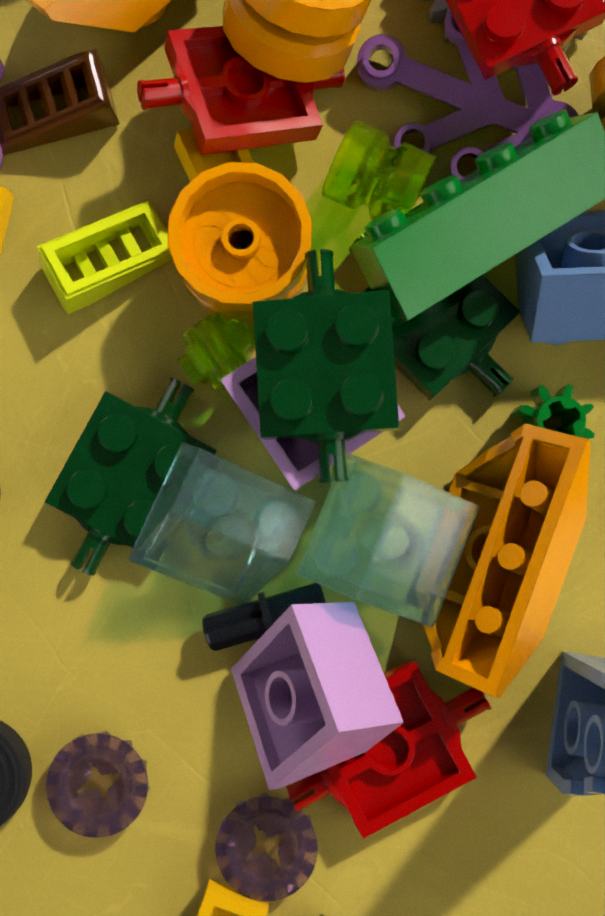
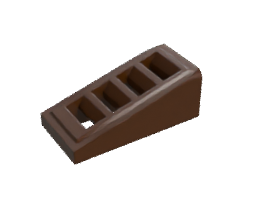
M96 48L69 56L0 87V144L4 155L120 124L106 71ZM87 87L90 98L79 102L76 89ZM64 93L68 108L58 112L54 95ZM41 99L46 117L36 121L31 101ZM19 105L24 127L13 131L8 108Z

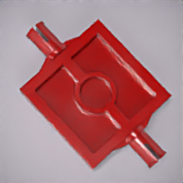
M445 0L485 80L514 66L538 63L554 96L561 94L562 90L566 92L572 88L579 79L575 75L562 49L574 37L603 24L605 19L604 0Z
M223 26L167 30L164 49L173 78L148 81L139 80L137 83V94L143 110L178 105L189 119L200 154L207 155L316 140L323 123L313 99L314 90L342 88L345 81V71L343 68L329 79L308 83L278 79L254 68L233 49L223 31Z
M414 658L385 672V678L404 723L367 752L303 778L291 785H287L286 789L295 809L300 812L303 808L332 793L333 797L348 810L362 839L476 779L477 777L462 750L458 725L491 709L482 691L471 688L444 702L439 695L430 689Z

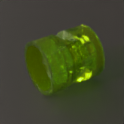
M356 119L347 130L334 156L323 186L322 195L353 211L362 205L368 207L371 220L397 208H401L404 214L415 207L434 166L436 156L407 142L394 148L389 144L388 133Z

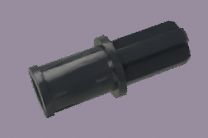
M318 580L313 582V584L266 597L263 591L258 593V600L206 614L202 618V627L208 646L211 650L218 651L259 639L291 604L326 603L320 581Z

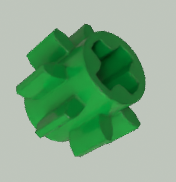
M570 384L560 388L556 392L555 397L552 398L548 389L541 385L531 390V397L535 406L520 405L514 408L512 412L516 417L523 419L522 425L526 423L544 428V420L558 414L563 425L557 427L555 431L584 439H592L595 435L590 429L585 428V414L590 413L594 407L592 404L581 406L576 400L571 398L573 386Z

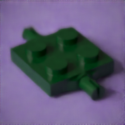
M365 231L361 234L360 239L357 238L353 244L368 236L367 232ZM481 275L408 321L392 317L395 366L429 401L451 380L463 376L469 371L496 397L514 378L488 352L492 349L497 335L520 311L484 275ZM369 286L363 292H369L372 290Z
M320 249L322 275L319 276L318 256L316 250H311L305 253L308 292H303L290 299L253 302L261 438L264 440L301 438L318 443L319 483H333L331 456H334L335 481L345 482L349 481L347 477L345 441H349L367 432L399 430L390 290L349 293L335 289L334 252L328 249Z
M171 377L155 410L133 406L107 391L104 392L45 500V503L74 517L88 531L74 559L70 562L74 568L79 570L83 567L93 548V553L82 572L94 576L110 543L129 546L156 561L160 558L217 452L212 447L189 436L177 422L188 399L195 391L190 386L184 384L175 402L171 405L182 384L181 381Z

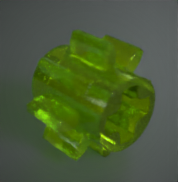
M221 312L215 313L200 320L183 334L182 339L187 345L184 349L186 354L177 360L193 385L202 382L204 385L210 381L215 391L218 392L226 389L221 381L222 378L251 360L250 351L255 349V335L245 319L238 322L234 318L227 322Z

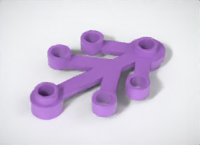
M448 9L444 24L445 34L452 43L457 45L470 84L405 57V51L401 43L389 35H376L365 41L358 52L357 67L362 82L374 91H388L400 84L459 109L424 126L419 123H408L402 126L396 133L394 148L398 158L405 163H419L426 158L429 151L491 124L516 133L482 151L475 147H465L457 151L451 160L449 172L450 176L457 175L459 180L464 177L457 171V163L461 158L470 156L476 159L485 152L507 142H512L513 146L516 147L531 138L528 128L532 124L560 110L566 109L569 118L579 115L569 104L553 100L547 81L538 63L512 67L516 70L527 108L505 99L496 75L487 80L484 79L462 33L454 29L452 25L454 17L450 9ZM379 50H386L393 57L391 66L383 71L374 69L369 63L371 56ZM409 133H417L424 140V148L418 154H407L401 148V140Z

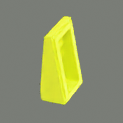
M150 200L37 246L41 268L67 315L97 302L173 259L167 244L168 231ZM139 226L151 249L142 252L130 230ZM118 238L128 256V259L121 262L109 243ZM96 250L105 266V269L96 272L87 256L88 253ZM72 262L75 263L82 276L81 279L74 282L65 268L66 265Z

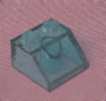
M182 442L128 559L131 562L238 605L248 603L290 562L316 502L201 448Z
M349 454L346 456L347 477L349 481L336 482L334 477L296 575L357 601L434 627L479 506L410 475Z

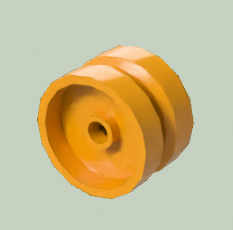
M225 0L222 10L223 31L233 49L254 68L283 80L302 83L325 80L345 67L360 31V23H362L371 0Z
M227 162L202 171L180 191L169 214L167 244L176 269L189 294L206 312L230 323H254L253 302L290 299L302 293L307 282L305 253L311 251L312 220L302 194L283 174L258 163ZM236 245H239L243 249H236L234 247Z

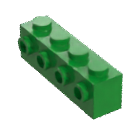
M566 109L550 114L532 124L528 128L531 138L516 147L513 146L512 142H507L480 155L475 159L478 170L459 180L457 175H452L424 189L420 193L423 203L403 214L401 208H397L369 222L364 227L368 236L351 245L350 248L371 290H390L391 317L407 321L603 201L605 199V131L598 112L570 118Z

